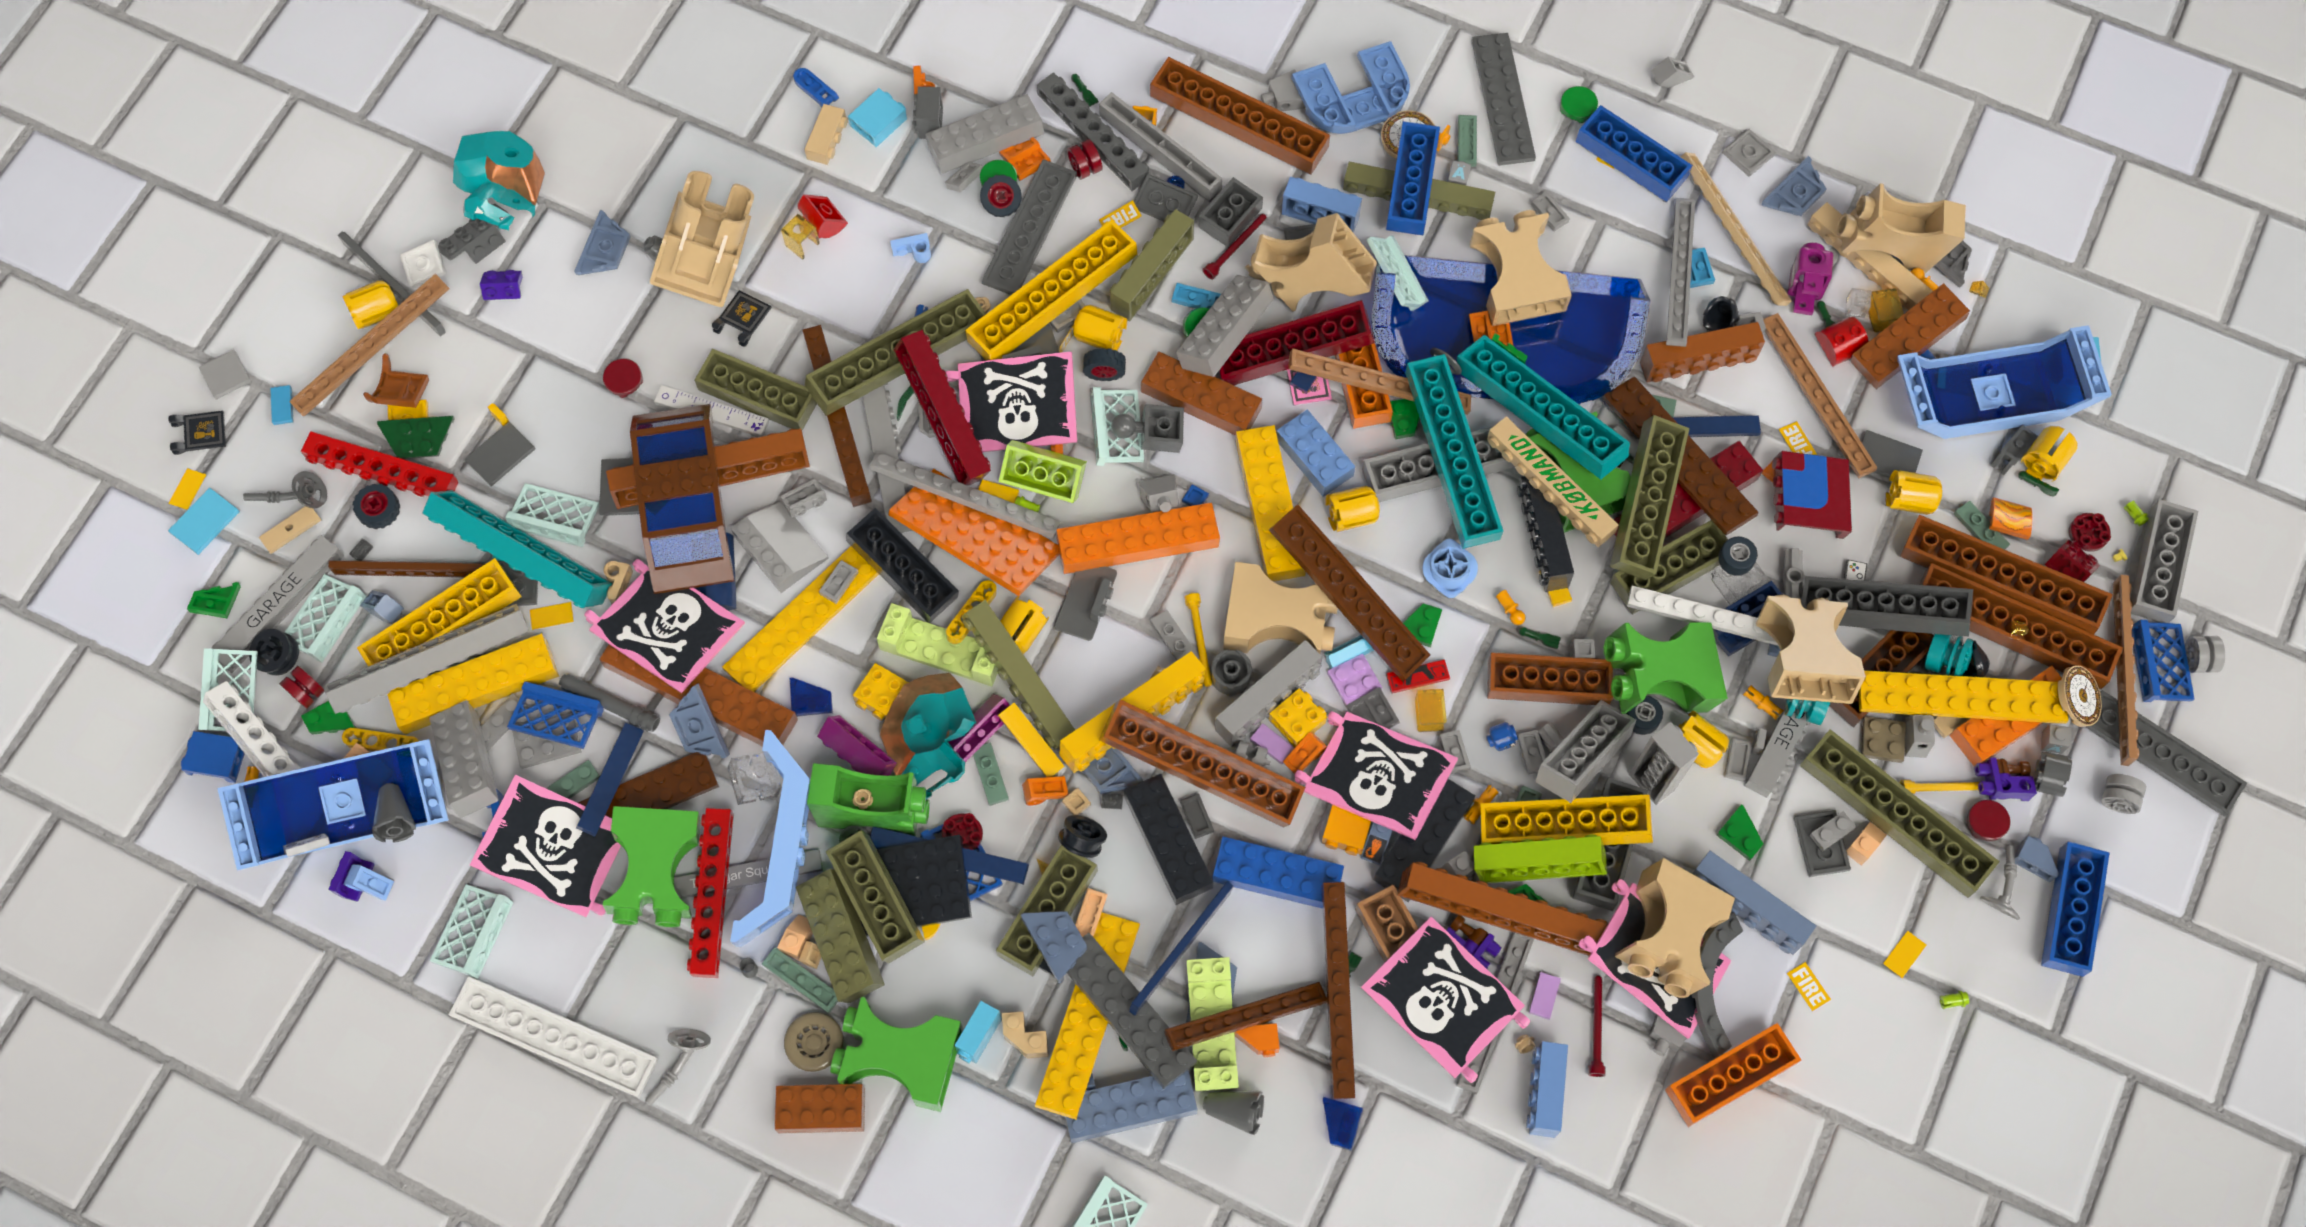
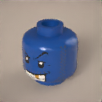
M1507 722L1490 727V735L1487 736L1490 747L1494 746L1497 751L1514 747L1516 740H1518L1513 724L1509 725Z

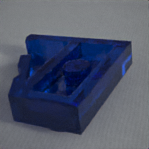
M790 678L791 710L795 712L797 717L833 713L831 691L795 678Z
M1323 1097L1330 1144L1352 1151L1364 1109Z

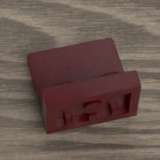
M2071 540L2063 544L2044 564L2048 568L2082 582H2085L2100 566L2098 560L2093 555H2087L2082 550L2080 544Z

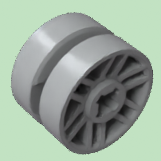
M2190 636L2187 639L2185 649L2191 673L2220 672L2223 669L2225 647L2219 636Z
M2109 775L2101 803L2108 809L2119 813H2139L2147 786L2143 781L2129 775Z

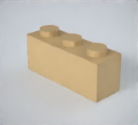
M823 104L804 149L807 160L828 165L830 159H833L835 146L841 140L842 129L846 128L848 123L844 109Z

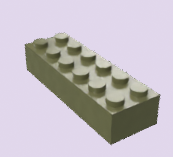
M1176 209L1172 214L1166 216L1164 224L1161 228L1158 227L1155 230L1151 241L1145 243L1141 254L1134 257L1128 270L1125 269L1119 282L1112 285L1110 289L1111 311L1127 318L1129 322L1132 320L1194 240L1193 219Z
M713 348L694 380L699 391L791 429L801 428L803 430L817 405L805 386Z
M1710 520L1662 547L1656 575L1644 580L1619 571L1613 575L1610 583L1626 607L1632 586L1669 595L1719 567L1718 555L1728 538ZM1627 607L1632 615L1640 611L1635 608Z
M861 830L826 851L882 961L891 963L925 942L869 834Z
M1061 845L997 947V956L1033 977L1044 957L1022 921L1021 914L1067 911L1071 916L1098 872L1097 864L1085 857L1073 854Z
M828 869L796 886L838 1002L851 1003L884 986L883 978L860 922L859 915L836 871Z

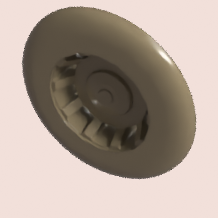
M818 1012L807 1013L795 1019L788 1027L784 1038V1049L788 1059L794 1066L804 1071L815 1072L831 1066L836 1049L843 1048V1033L839 1024L832 1017Z

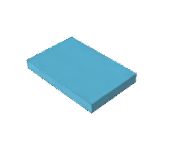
M209 487L168 532L199 555L240 511Z

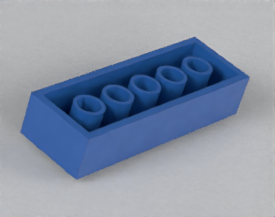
M1602 105L1596 109L1579 129L1576 138L1578 144L1666 202L1685 182L1693 166Z
M1404 121L1402 123L1386 226L1388 231L1424 235L1440 131L1439 126Z
M1222 837L1213 873V882L1223 885L1229 882L1235 888L1323 909L1322 884L1341 882L1344 866Z
M2067 842L2059 848L2056 867L2059 874L2054 880L2041 966L2081 977L2092 972L2110 852L2072 842Z

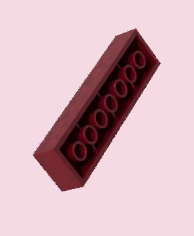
M1356 301L1246 335L1220 368L1222 380L1232 385H1238L1288 370L1289 354L1292 349L1323 357H1331L1374 344L1373 334L1363 301Z
M923 330L902 337L893 350L957 481L969 486L981 481L991 471V465L988 458L984 457L982 453L981 443L974 437L971 423L967 422L964 416V408L956 400V392L953 387H950L945 370L941 369L939 365V357L936 352H933L928 335L924 334Z
M1740 441L1710 458L1739 491L1757 481L1763 472L1761 466ZM1678 482L1665 538L1705 514ZM1622 514L1613 519L1618 525L1620 524ZM1618 526V528H1617V530H1616V533L1614 534L1616 537H1617V533H1618L1619 526Z

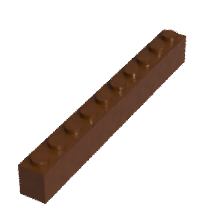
M821 325L803 329L814 371L832 362ZM844 406L827 415L852 505L856 507L870 503L872 500Z
M1345 882L1323 883L1322 904L1332 1099H1354L1355 1078Z

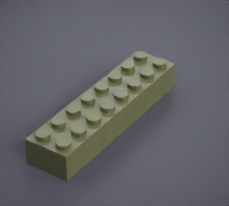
M1655 415L1643 422L1611 558V568L1644 580L1656 575L1690 428Z

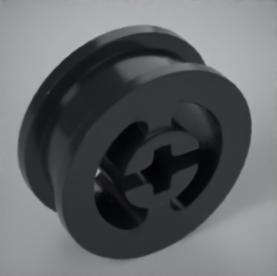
M266 629L257 634L249 648V651H258L257 670L274 676L283 675L290 671L296 664L299 656V647L294 637L277 629Z
M1080 815L1068 816L1064 821V829L1058 835V840L1064 848L1073 854L1087 858L1098 856L1102 850L1101 844L1107 839V832L1099 823Z

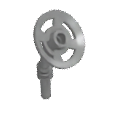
M2007 846L2006 864L2004 865V877L2006 879L2003 895H2000L1998 899L1988 896H1981L1980 899L1998 911L2019 920V915L2010 906L2014 879L2017 877L2015 848Z
M680 1029L669 1033L668 1042L672 1046L682 1049L683 1052L672 1070L667 1071L668 1075L665 1074V1078H661L660 1084L645 1099L649 1105H652L667 1087L670 1088L671 1083H675L674 1080L678 1079L677 1076L694 1050L703 1049L710 1045L711 1038L708 1034L693 1029ZM696 1038H699V1039L703 1040L704 1042H703V1043H699V1041L696 1040Z

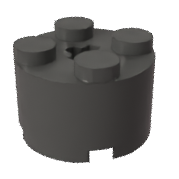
M1224 650L1218 653L1213 659L1211 667V680L1214 687L1227 696H1234L1243 692L1251 681L1252 666L1250 659L1239 650Z
M2041 752L2040 760H2037L2035 771L2038 772L2037 778H2034L2036 791L2063 797L2067 789L2063 785H2066L2067 781H2069L2071 774L2072 757L2051 752Z

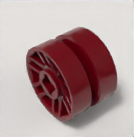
M1090 139L1081 142L1079 146L1074 145L1067 148L1070 164L1073 170L1077 172V177L1080 180L1089 177L1090 172L1096 174L1103 170L1099 153Z
M297 666L290 672L295 681L285 677L279 684L301 705L308 709L314 703L309 694L311 693L316 698H319L325 691L310 675Z

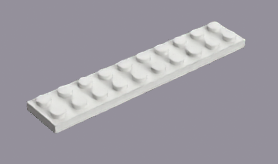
M469 976L448 1014L450 1017L636 1098H640L659 1060L650 1054Z

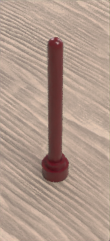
M1260 214L1215 262L1208 263L1202 269L1206 277L1213 280L1219 274L1220 267L1266 220L1265 214Z
M1600 975L1594 977L1593 1061L1588 1066V1075L1591 1077L1606 1076V1067L1604 1062H1602L1603 979Z

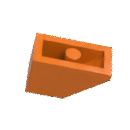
M1277 1023L1255 1025L1234 1032L1235 1037L1257 1055L1263 1054V1057H1273L1275 1053H1279Z

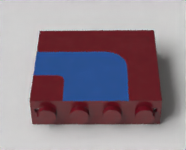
M1781 451L1772 462V468L1774 469L1773 486L1775 487L1773 503L1776 507L1774 515L1776 531L1781 530L1785 525L1836 531V538L1844 539L1852 532L1849 460Z

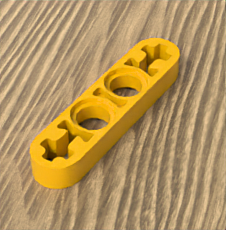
M985 580L981 582L946 629V638L950 643H961L970 632L964 626L961 618L966 612L974 608L971 604L975 601L983 602L986 600L990 605L996 597L997 588L993 581ZM990 588L991 591H987V593L985 594V598H984V597H983V595H984V589H985V590H988V589ZM959 626V635L955 634L954 636H952V633H956Z
M348 728L342 734V741L348 747L353 748L358 743L368 751L387 749V742L391 739L397 740L396 746L402 745V742L409 744L419 741L413 736L358 728ZM354 734L357 738L362 739V741L358 739H352V741H350L348 738L352 737ZM376 736L377 742L372 746L367 745L368 738ZM410 750L398 752V755L412 757Z

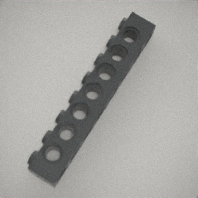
M1053 72L1037 84L1038 96L1082 141L1090 139L1093 142L1100 159L1131 191L1143 184L1147 173L1149 174L1148 165L1137 158L1134 150L1129 149L1123 139L1117 137L1113 133L1112 128L1109 125H1105L1097 113H1093L1084 100H1080L1075 90L1070 89L1062 77H1058Z

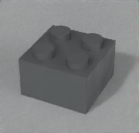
M918 87V94H914L916 110H913V121H915V131H918L919 139H926V133L942 127L943 101L940 87Z

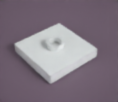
M434 239L400 254L409 286L412 289L423 285L435 273L438 277L446 274L437 242Z

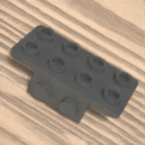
M492 204V205L496 206L497 208H499V209L505 211L503 208H501V207L498 206L497 204ZM476 218L475 220L470 219L466 225L457 228L450 237L441 240L438 248L440 253L449 260H453L466 251L472 261L477 264L506 241L496 228L497 225Z
M1050 324L1044 326L1009 354L1003 355L1002 359L1060 353Z
M1104 566L1075 572L1056 621L1055 629L1059 632L1091 641L1100 618L1105 616L1107 600H1110L1113 595L1114 588L1112 587L1117 571Z

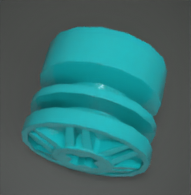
M1935 634L1927 655L1925 669L1939 673L1943 666H1947L1946 675L1951 676L1953 670L1956 669L1954 676H1963L1973 654V639L1967 638L1964 646H1962L1963 636H1959L1956 642L1952 643V635Z
M1786 699L1785 715L1791 717L1795 711V718L1800 719L1805 711L1807 722L1821 725L1830 702Z

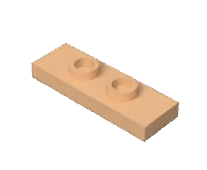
M1087 889L1075 924L1082 937L1087 933L1094 936L1108 894Z

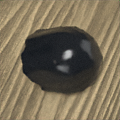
M1725 296L1711 300L1703 313V326L1709 332L1733 327L1739 313L1736 301Z
M1973 640V654L1963 676L1983 678L1988 673L1990 661L1976 640Z

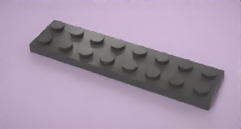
M1500 33L1472 37L1474 55L1498 165L1533 162L1536 159L1509 34Z
M1044 159L1042 160L982 279L983 285L1010 295L1022 287L1077 178L1076 171Z
M2101 690L2102 708L2100 717L2095 724L2086 726V728L2120 749L2118 700ZM2138 713L2136 729H2138L2137 748H2139V757L2137 761L2224 817L2227 816L2247 785V782Z
M1087 933L1082 937L1087 945V950L1077 959L1075 966L1067 974L1160 1086L1165 1089L1197 1064V1060L1186 1047L1175 1051L1171 1050L1164 1033L1165 1029L1169 1027L1148 1002L1143 1005L1136 1016L1129 1012L1131 1003L1140 992L1093 936Z

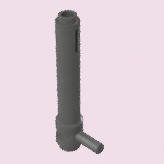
M564 674L560 678L559 685H561L562 689L578 696L600 701L604 709L629 720L632 725L641 726V729L647 732H654L660 723V717L654 713V710L663 699L660 693H656L649 705L643 708L639 705L630 704L570 674Z

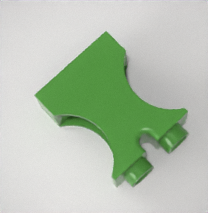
M1597 412L1591 413L1592 415H1594V416L1597 418V416H1598ZM1533 428L1525 434L1608 515L1623 510L1631 477L1628 471L1615 468L1603 479H1599ZM1559 513L1564 533L1576 529L1572 525L1571 520Z
M1690 622L1670 637L1669 641L1665 642L1644 637L1629 623H1624L1610 634L1604 642L1603 652L1605 659L1611 662L1613 669H1622L1625 672L1624 675L1614 676L1611 682L1612 696L1615 700H1619L1621 714H1626L1645 700L1646 695L1649 694L1662 695L1673 700L1686 713H1690L1693 710L1697 713H1708L1728 699L1711 622Z
M813 763L807 805L818 827L844 829L852 825L892 829L916 836L917 824H927L930 811V800H926V788L916 787V779L912 772L895 776H880L851 771L837 765ZM860 789H867L872 793L873 803L866 809H859L858 806L853 804L854 794Z
M613 807L611 832L614 840L627 852L629 861L628 872L623 884L615 894L603 901L606 913L613 914V923L622 925L638 924V917L643 915V908L649 903L653 904V912L656 916L655 925L679 927L681 925V918H692L689 906L680 899L675 891L674 878L676 869L683 857L693 848L699 846L701 820L698 811Z
M861 997L858 1008L849 1006L843 1022V1032L853 1034L854 1038L862 1041V1043L858 1047L848 1045L846 1050L837 1048L832 1059L830 1072L838 1075L837 1081L839 1084H853L869 1076L893 1078L909 1090L917 1107L941 1112L957 1056L955 1044L964 1029L961 1021L938 1015L916 1027H893L880 1021L872 1013L866 998Z

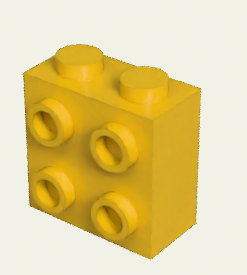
M875 663L853 694L854 701L856 702L855 705L864 711L868 709L873 712L872 715L882 721L886 718L893 701L903 686L909 682Z
M1300 688L1269 713V721L1294 747L1309 732L1315 733L1326 724L1327 720L1325 710L1321 706L1317 707L1312 702L1313 699L1306 691L1303 692Z

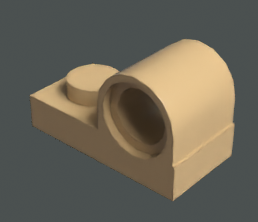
M617 561L608 562L603 570L607 580L613 585L609 587L607 597L611 604L625 592L633 574L629 564ZM614 571H619L617 575L611 576Z

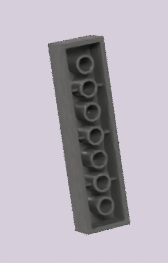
M1805 576L1801 601L1805 609H1807L1809 602L1818 598L1848 603L1839 626L1969 637L1973 589Z

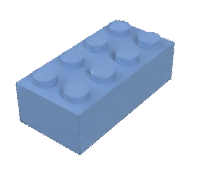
M1290 177L1283 194L1282 215L1316 224L1318 218L1338 213L1354 233L1360 217L1362 198L1355 194L1340 192L1338 189L1323 187L1318 183H1310L1301 178Z
M1308 409L1277 430L1276 434L1279 445L1322 497L1354 476L1356 466Z
M1542 1041L1532 1053V1064H1535V1068L1530 1075V1085H1533L1532 1094L1529 1093L1528 1106L1531 1107L1530 1115H1527L1526 1128H1530V1135L1555 1138L1561 1132L1568 1045Z

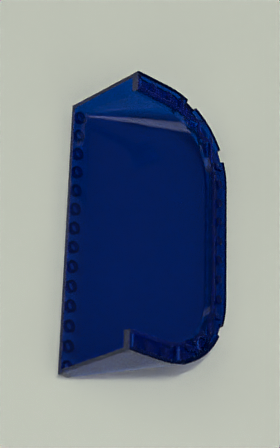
M1404 255L1428 299L1427 303L1414 311H1410L1409 307L1401 306L1394 293L1396 274L1383 272L1375 257L1377 264L1373 283L1372 333L1379 354L1394 374L1407 378L1405 374L1407 364L1431 358L1430 349L1433 347L1446 352L1457 362V356L1474 343L1469 314L1487 311L1486 304L1490 291L1498 282L1497 272L1493 264ZM1558 271L1566 275L1572 295L1567 310L1565 312L1511 322L1510 329L1513 346L1528 356L1525 363L1526 366L1579 405L1602 397L1604 394L1614 390L1625 380L1635 363H1637L1643 348L1651 300L1641 279ZM1452 374L1458 392L1469 394L1474 398L1493 399L1463 375Z

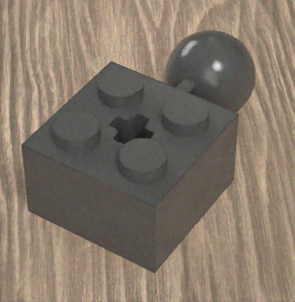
M1145 404L1142 422L1135 421L1128 414H1119L1111 423L1112 432L1119 438L1125 439L1134 433H1141V450L1180 453L1183 445L1184 408Z

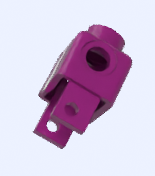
M1811 242L1804 244L1799 249L1791 267L1788 295L1795 297L1793 313L1812 316L1815 300L1822 299L1832 278L1834 255L1831 251H1826L1824 246L1819 243ZM1800 275H1804L1803 282L1799 279Z

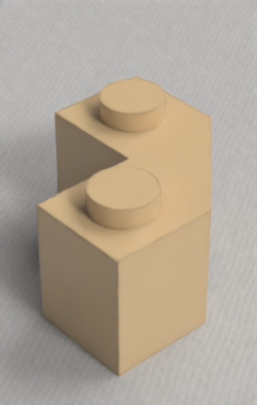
M1023 1011L1002 1013L1003 1035L1008 1043L1012 1044L1027 1059L1048 1057L1046 1031L1026 1032Z

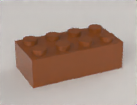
M863 1084L776 1086L775 1130L778 1134L864 1132L865 1087Z

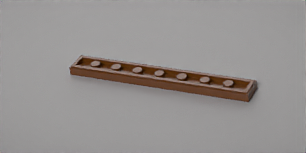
M329 561L328 568L334 575L465 578L485 564Z
M1316 982L1167 1028L1164 1033L1171 1050L1175 1051L1327 1003V997L1320 982Z

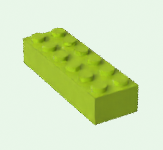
M1593 834L1586 835L1583 838L1566 836L1563 839L1557 840L1554 838H1544L1542 841L1525 839L1518 843L1503 841L1500 844L1481 843L1479 846H1474L1475 872L1479 880L1485 883L1607 875L1606 851L1601 836Z

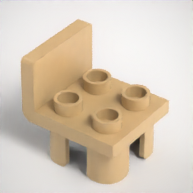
M692 171L687 175L683 191L678 192L650 283L717 307H723L751 220L749 212L754 200V194L743 185L733 184L725 207L706 201L712 176L702 171Z

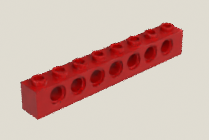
M310 431L300 451L304 455L305 460L311 464L320 463L331 470L335 468L340 469L347 475L356 474L367 481L373 479L384 486L392 485L400 491H412L420 497H424V495L429 497L431 492H455L459 483L453 474Z
M706 808L705 814H702L701 825L704 827V833L700 835L699 839L702 853L698 855L697 859L700 873L695 879V887L698 888L697 896H694L693 908L696 909L695 917H692L691 929H694L693 938H690L689 950H692L691 959L687 961V971H690V975L693 977H719L734 813L731 809ZM721 827L718 835H711L713 828ZM713 847H718L719 852L715 856H710L709 851ZM710 868H717V872L714 876H707V872ZM714 888V895L706 897L705 892L707 889ZM706 909H713L711 917H703ZM710 929L711 935L707 939H702V932ZM703 950H708V957L705 960H700L699 954Z

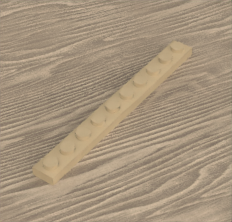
M1685 152L1681 158L1693 165L1690 173L1693 176L1694 183L1700 186L1703 191V197L1711 203L1713 212L1719 215L1722 220V226L1732 235V241L1739 246L1741 255L1751 264V270L1758 275L1761 285L1770 293V299L1776 305L1787 306L1792 300L1695 153Z

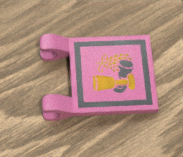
M1288 369L1287 373L1290 383L1297 371ZM1317 377L1307 394L1290 385L1294 405L1332 400L1328 379Z

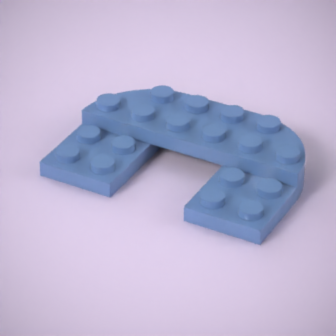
M1391 41L1359 51L1357 54L1372 85L1371 87L1342 96L1326 63L1292 74L1291 79L1306 107L1305 113L1316 126L1331 133H1351L1386 121L1401 111L1409 94L1410 81Z

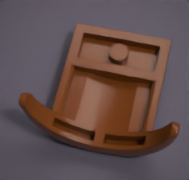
M384 353L379 384L372 395L364 392L363 395L371 403L416 408L429 382L428 375L391 371L390 357Z

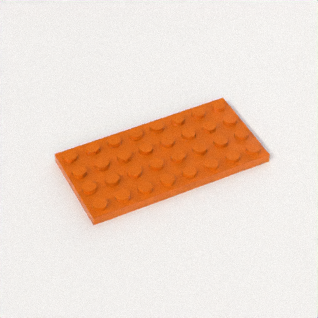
M933 469V470L931 471V472H933V473H935V474H938V475H941V476H943V477L949 478V477L945 476L944 474L940 473L939 471H937L936 469ZM915 486L889 509L888 515L1017 596H1020L1060 555L1058 545L1041 534Z

